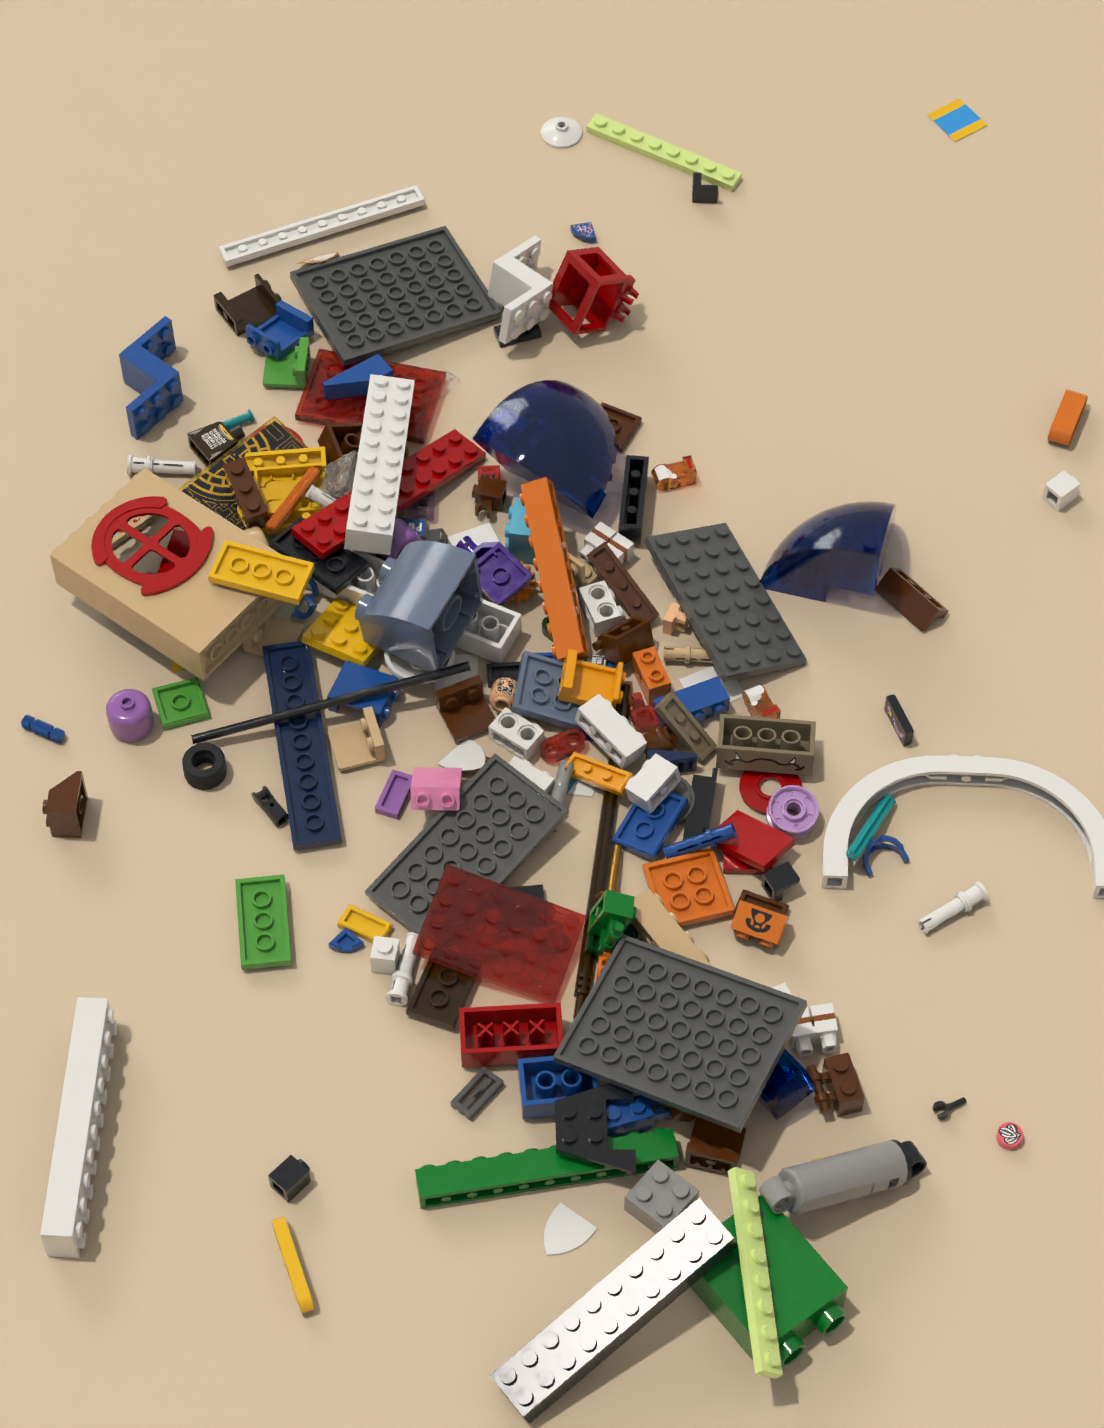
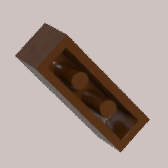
M242 457L223 464L225 478L247 529L253 526L259 528L266 527L265 524L270 519L269 513L245 458Z

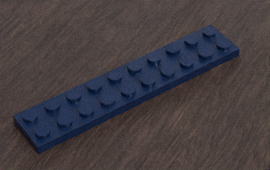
M302 641L262 646L272 713L319 701L309 645L302 643ZM321 711L274 723L293 850L342 843Z

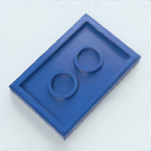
M670 792L651 814L633 803L612 838V844L620 845L627 851L655 861L689 804L688 798Z

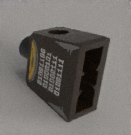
M219 421L187 433L190 449L208 470L238 449V441L245 437L244 431L239 425L228 430Z

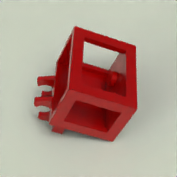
M599 247L567 250L553 281L549 309L574 335L605 331L611 317L623 323L626 317L621 315L620 312L627 316L630 315L631 310L623 302L629 305L633 304L634 299L627 295L638 298L639 293L633 288L636 280L632 275H626ZM574 305L578 309L574 320L561 306ZM585 317L591 322L589 324H582Z

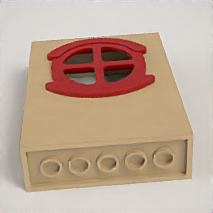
M146 468L135 474L129 483L120 488L92 517L87 518L84 524L77 531L72 532L68 539L56 547L50 555L55 580L58 585L203 681L284 603V601L209 582L208 575L225 540L274 553L278 552ZM144 515L161 516L169 520L152 537L145 536L127 524L132 518ZM175 527H181L186 532L190 541L189 553L184 558L176 556L159 544ZM118 531H123L142 544V547L125 562L119 561L112 550V538ZM151 551L175 565L170 571L158 574L141 573L132 569Z

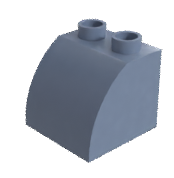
M415 541L405 545L397 559L392 557L386 559L378 576V582L381 585L374 596L365 594L360 599L355 610V619L360 623L364 642L422 669L433 671L444 666L483 603L476 554L441 542Z

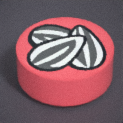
M1012 1122L1003 1123L998 1128L996 1134L998 1144L1007 1150L1018 1148L1023 1139L1022 1129Z

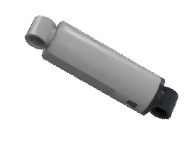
M892 1139L784 1168L778 1176L767 1179L760 1186L759 1192L774 1214L788 1211L797 1215L906 1185L912 1177L917 1176L926 1168L927 1162L912 1141L901 1143L898 1140Z

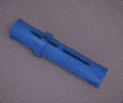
M733 823L714 830L709 828L705 830V833L664 846L663 851L666 859L693 853L709 846L714 848L718 843L737 838V832Z

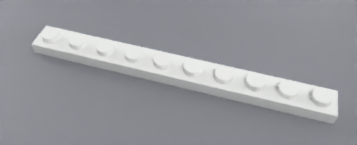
M417 185L219 246V253L226 267L423 206L425 205L424 198Z

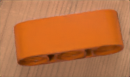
M1066 389L1047 440L1069 447L1084 411L1088 395Z

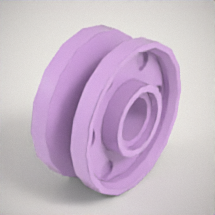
M797 785L779 788L772 795L766 809L768 825L795 838V840L806 837L812 831L819 816V805L815 796L808 789ZM787 810H794L798 815L792 816Z

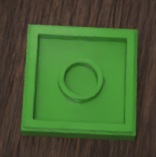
M198 677L152 688L163 730L210 719Z

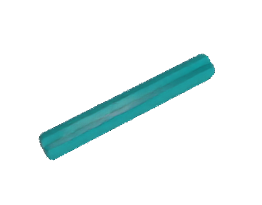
M886 794V796L881 798L847 850L846 856L851 861H856V859L861 857L895 805L896 800L890 794Z

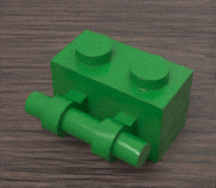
M605 890L591 909L588 934L600 936L598 947L600 952L610 951L615 946L616 941L622 937L630 921H634L637 913V907H634V896Z

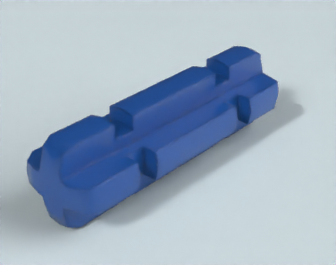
M25 715L21 720L23 728L29 731L33 729L32 732L47 739L52 738V741L56 743H62L63 739H65L64 730L57 727L54 729L53 725L39 719L35 720L33 716Z

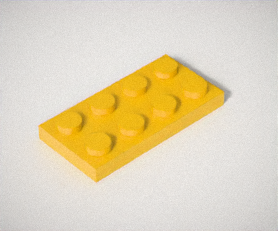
M225 540L208 575V579L212 583L299 605L315 567L312 562Z

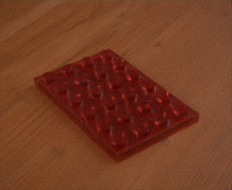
M319 349L295 412V420L324 426L333 423L363 422L367 395L326 400L322 384L363 361L343 366L335 351ZM385 361L393 370V377L415 380L407 441L424 444L446 380V372Z
M446 864L412 954L537 1001L555 1003L586 915Z

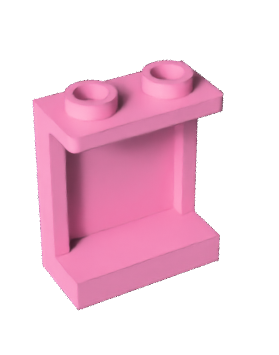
M414 767L411 781V809L458 811L460 809V790L462 789V768Z

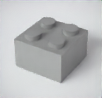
M657 1160L625 1196L624 1210L657 1234L699 1198V1190L660 1160Z

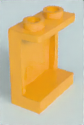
M568 649L562 667L558 700L583 705L600 694L604 699L611 702L613 708H615L616 704L620 705L623 697L620 685L623 686L626 672L622 671L623 663L618 662L616 668L578 660V651Z

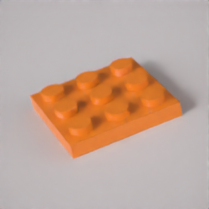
M713 848L642 865V871L648 888L653 894L657 893L664 903L663 906L668 912H672L677 917L680 927L734 915L735 909Z

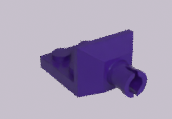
M465 536L463 540L466 543L464 544L460 540L456 547L476 554L481 590L494 604L503 606L534 579L533 575L500 542L481 543L477 546L469 536Z

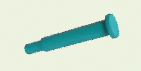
M248 409L247 413L222 423L227 429H230L248 421L255 422L251 410Z

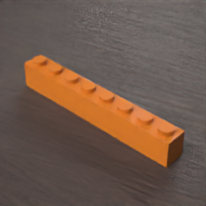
M547 477L521 484L522 493L519 494V497L526 509L524 520L526 526L530 528L531 536L528 539L531 548L535 552L533 563L536 571H539L538 587L545 599L542 602V606L549 618L547 630L549 635L553 637V656L555 659L564 662L568 649L578 651V660L591 657L554 483Z

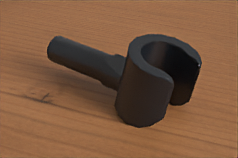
M964 1097L948 1104L943 1101H937L933 1104V1111L944 1109L945 1111L939 1113L937 1117L939 1120H945L949 1111L967 1103Z

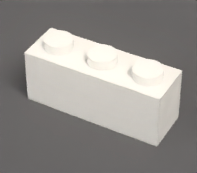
M598 694L578 708L575 722L622 770L643 756L647 745L644 736L637 732L629 724L628 720L613 708L610 701Z

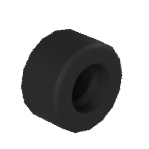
M198 743L191 746L183 756L184 777L192 787L208 790L219 786L224 781L227 774L225 755L216 745ZM202 763L213 764L211 768L206 770L196 768Z

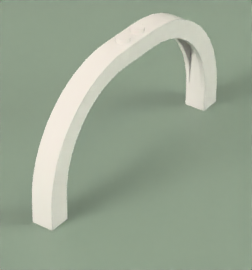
M952 754L949 756L914 757L891 763L864 777L845 794L835 808L826 829L822 850L821 888L846 889L848 879V857L846 852L852 832L863 815L886 794L891 795L904 789L923 785L990 786L1011 789L1044 802L1068 821L1081 839L1088 856L1091 871L1092 898H1104L1103 817L1094 805L1067 781L1047 770L1021 761L983 757L980 755L958 756Z

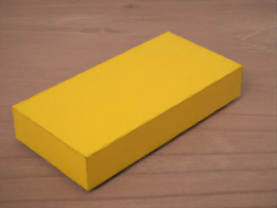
M350 904L337 923L338 928L342 930L347 928L357 937L373 943L374 936L388 937L393 929L392 923Z

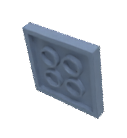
M524 650L521 656L511 712L579 732L581 727L575 722L578 708L582 705L558 700L563 662Z

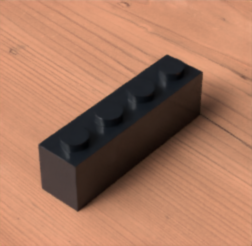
M626 455L618 533L632 541L634 545H641L649 457Z

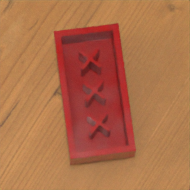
M561 1002L459 1008L462 1068L517 1065V1059L554 1056L563 1040Z

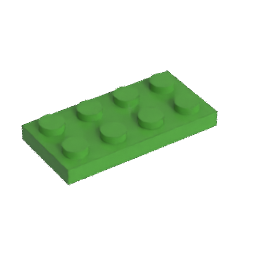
M285 874L235 879L241 969L248 970L292 965Z

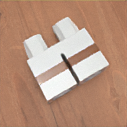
M600 521L584 538V547L579 552V557L589 564L591 561L588 559L587 554L605 541L619 561L623 563L625 561L629 562L634 557V543L621 534H616L615 530Z
M832 1003L810 1006L809 1010L808 1007L805 1009L790 1038L791 1049L796 1048L800 1058L812 1055V1045L816 1044L821 1045L822 1053L835 1052L838 1027Z

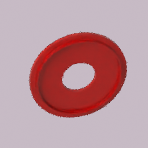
M746 770L742 774L739 783V791L744 802L753 810L766 814V809L772 796L766 795L761 791L760 784L762 781L774 779L780 783L781 787L788 785L802 787L799 776L795 774Z

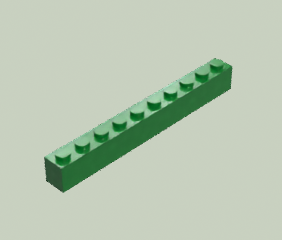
M657 1128L647 1133L631 1132L621 1137L607 1136L609 1150H636V1174L646 1173L657 1160H660L670 1169L678 1168L679 1154L673 1128ZM556 1144L546 1149L530 1148L520 1153L504 1152L495 1157L486 1158L479 1156L470 1161L460 1162L454 1160L445 1165L434 1166L429 1164L422 1166L420 1169H415L420 1209L630 1176L622 1170L615 1168L607 1169L605 1165L591 1161L587 1163L557 1154Z

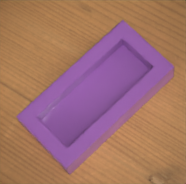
M392 770L375 806V813L398 820L411 792L412 775Z

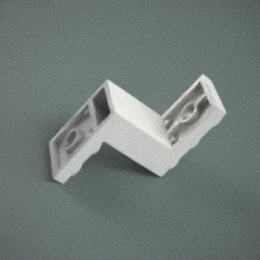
M533 236L493 262L488 296L504 306L499 341L504 344L516 339L526 330H530L535 324L545 320L549 314L548 309L552 298L553 283L537 273V262L541 252L542 240L537 236Z

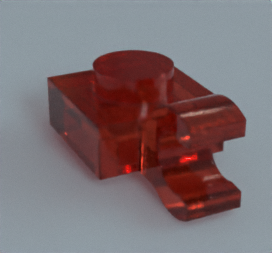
M640 692L631 694L632 700H630L632 709L629 712V716L635 730L644 733L660 724L653 705L645 706Z

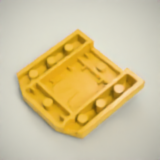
M325 447L249 452L244 456L266 505L269 518L312 466L318 468L321 474L314 485L329 495ZM304 496L276 533H281L300 516L306 519L323 508ZM237 506L238 516L247 529L244 519ZM266 527L261 528L264 534H272L266 530Z

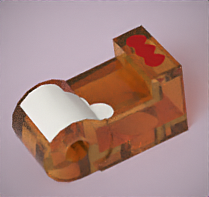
M691 455L682 457L680 462L657 465L651 471L656 488L661 491L696 484L697 470Z
M760 684L742 692L744 703L751 716L780 719L781 710L777 704H773L763 685Z

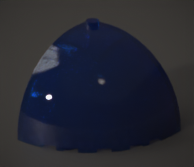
M544 380L534 382L508 395L493 409L472 438L507 471L529 482L547 477L554 483L558 502L592 519L606 496L604 490L607 482L612 481L611 468L612 464L616 463L617 448L614 447L616 435L614 427L608 418L609 415L601 407V404L589 394L563 381Z
M876 501L854 502L832 507L808 518L793 529L772 553L765 566L760 583L763 584L766 590L826 602L830 587L874 596L894 526L896 504Z

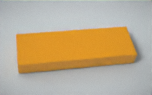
M577 752L572 753L565 766L566 770L569 762L574 764L571 778L621 797L626 793L625 786L628 780L634 776L633 773Z

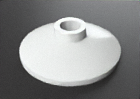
M556 117L544 123L541 128V137L551 147L569 148L580 141L582 128L578 122L571 118Z

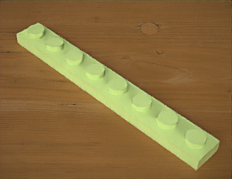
M597 113L586 126L587 133L693 176V173H701L702 180L732 192L742 179V173Z
M734 1167L728 1171L754 1370L756 1375L776 1379L782 1376L783 1373L755 1172Z

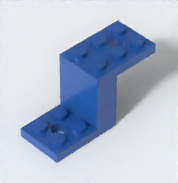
M166 316L119 354L124 383L141 394L126 406L130 434L136 440L147 434L155 424L162 421L174 408L179 407L182 401H184L179 372L162 361L176 349L172 320Z

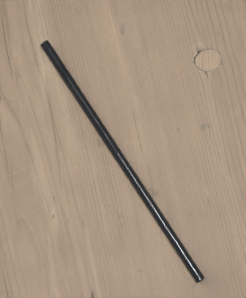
M468 661L201 732L191 735L193 744L205 742L470 671V665Z

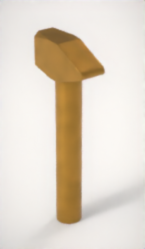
M620 845L613 846L607 890L614 892L617 891L623 849ZM600 891L595 897L599 900L605 891Z

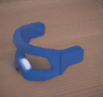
M310 578L308 583L311 585L312 593L304 598L310 605L306 613L299 611L302 602L301 598L299 605L295 606L291 617L306 619L315 611L317 605L312 599L318 597V587L313 578Z
M882 835L878 839H872L865 849L862 866L867 876H872L873 872L868 864V857L879 849H889L898 853L904 863L909 861V857L904 850L903 844L896 838Z

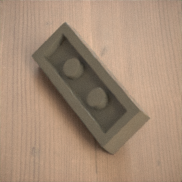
M674 692L668 693L654 708L686 749L691 753H697V762H702L717 746Z

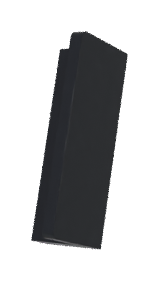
M713 768L712 777L693 774L691 786L695 794V805L690 815L686 818L683 840L705 833V830L710 828L718 768Z

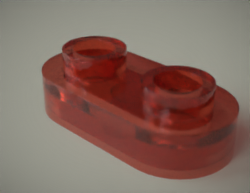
M568 729L545 739L540 745L541 758L546 762L555 763L570 757L573 752H581L585 747V735L578 729Z

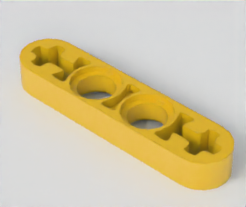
M285 1217L271 1220L300 1312L303 1314L314 1310L313 1301Z

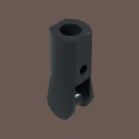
M263 786L262 790L258 793H251L255 803L266 813L275 826L279 827L288 821V814L266 786Z

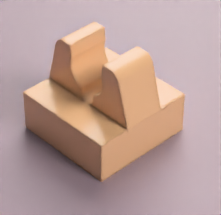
M671 603L663 619V633L672 635L673 631L685 632L688 623H686L688 619L685 613L680 611L681 606L679 604Z

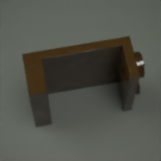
M259 274L254 275L256 287L230 300L222 292L214 295L215 310L237 337L246 333L245 326L248 324L258 327L275 316V304L282 300L278 293L272 291L269 282L263 280Z

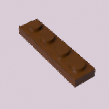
M605 541L587 554L588 559L632 617L636 616L647 619L651 623L660 616Z

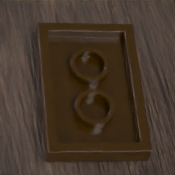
M433 948L406 1009V1015L454 1031L459 1019V1008H464L480 971L481 963Z

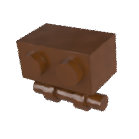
M633 616L601 634L597 641L592 643V647L595 651L603 649L605 660L616 664L618 662L626 664L632 659L633 652L654 646L650 620Z
M849 1052L824 1058L822 1073L817 1071L816 1065L806 1067L808 1073L807 1081L809 1086L813 1087L815 1093L814 1101L816 1106L820 1108L821 1114L830 1113L831 1104L834 1106L837 1117L862 1111L865 1097ZM823 1084H826L829 1093L824 1091Z

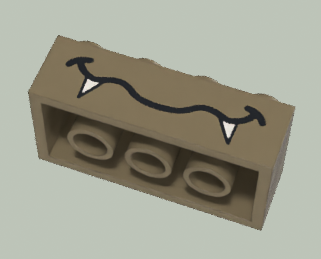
M720 714L716 768L812 776L816 721Z

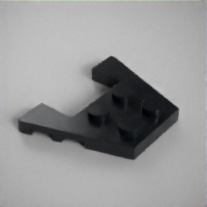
M609 1083L555 1101L557 1154L587 1163L591 1161L605 1165L607 1169L615 1168L625 1171L628 1175L636 1176V1150H609L607 1141L606 1104L633 1103L632 1091Z

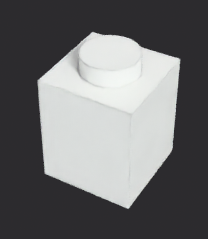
M1063 470L1045 484L1042 498L1059 512L1077 498L1080 483L1074 476L1069 475Z
M374 936L370 955L371 972L392 975L397 971L400 958L399 939Z

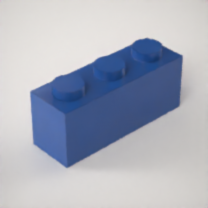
M718 676L674 692L699 724L705 719L713 716L718 717L720 714H725L729 711L730 697ZM662 696L653 700V714L658 724L666 726L667 724L654 709L665 697Z

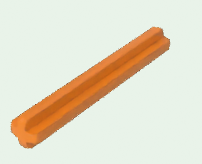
M312 466L308 469L265 524L268 532L274 534L278 531L304 498L311 485L315 484L321 476L318 468Z

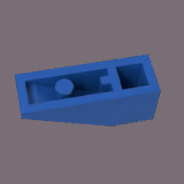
M376 354L323 382L324 398L330 400L365 396L368 393L370 374L393 377V370L379 354Z

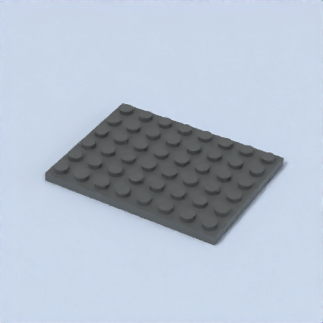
M446 226L290 272L291 281L343 366L369 359L376 354H386L501 318L502 315L501 309L495 300L488 296L487 288Z
M623 934L556 1050L553 1059L558 1064L741 1133L807 1008V1000Z

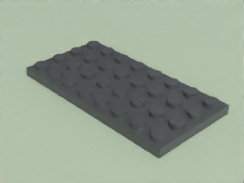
M726 523L646 537L645 545L723 682L805 665L807 660Z
M495 753L460 790V809L458 811L441 810L365 890V894L410 931L419 934L418 936H421L422 940L430 947L443 950L569 814V809Z

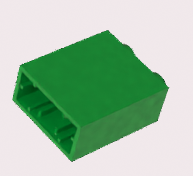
M760 1195L758 1200L781 1366L785 1367L804 1351L806 1345L802 1342V1339L816 1329L823 1336L828 1335L843 1323L847 1317V1313L843 1308L848 1287L783 1213L774 1214L762 1195ZM733 1214L722 1222V1225L734 1237L737 1243ZM737 1247L695 1282L691 1288L753 1360Z

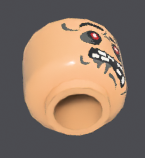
M502 677L493 683L489 702L495 710L502 712L505 707L511 710L517 681Z

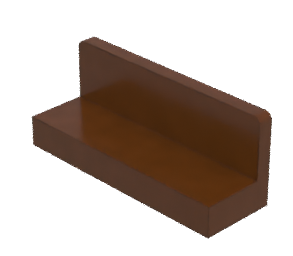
M890 567L875 588L881 596L921 631H926L935 618H944L949 612L900 568Z

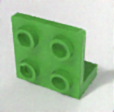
M300 337L299 346H295V351H291L279 361L266 354L263 375L264 387L307 388L311 356L309 337Z

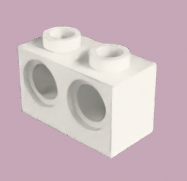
M605 580L579 588V604L595 637L621 623V619H624L623 610L620 605H616L615 594L611 588H608Z
M505 707L489 725V740L518 758L529 761L544 744V730L538 724L529 722L521 714L511 712L510 709Z

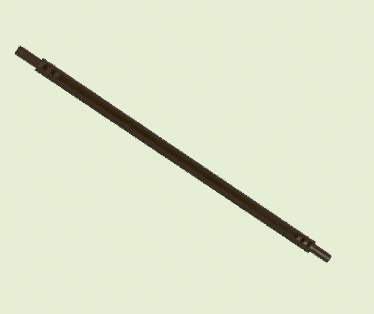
M625 683L621 686L623 697L621 704H616V711L628 720L631 686ZM609 757V759H608V764L611 765V766H614V767H617V768L621 769V768ZM605 790L603 793L574 991L576 1002L573 1019H575L590 992L595 956L584 953L590 911L598 901L595 895L600 891H604L618 796Z

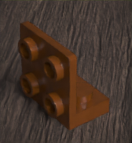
M479 675L435 691L436 708L455 742L488 731L489 725L495 720V716L483 696V681Z
M696 1117L691 1139L687 1144L684 1165L728 1175L730 1169L738 1167L746 1128L743 1127L741 1133Z

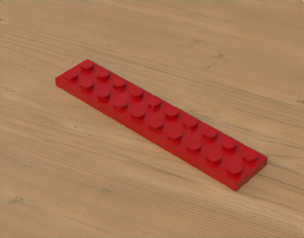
M454 429L404 459L396 514L485 460L486 453ZM352 491L291 527V535L321 559L339 550L345 544Z

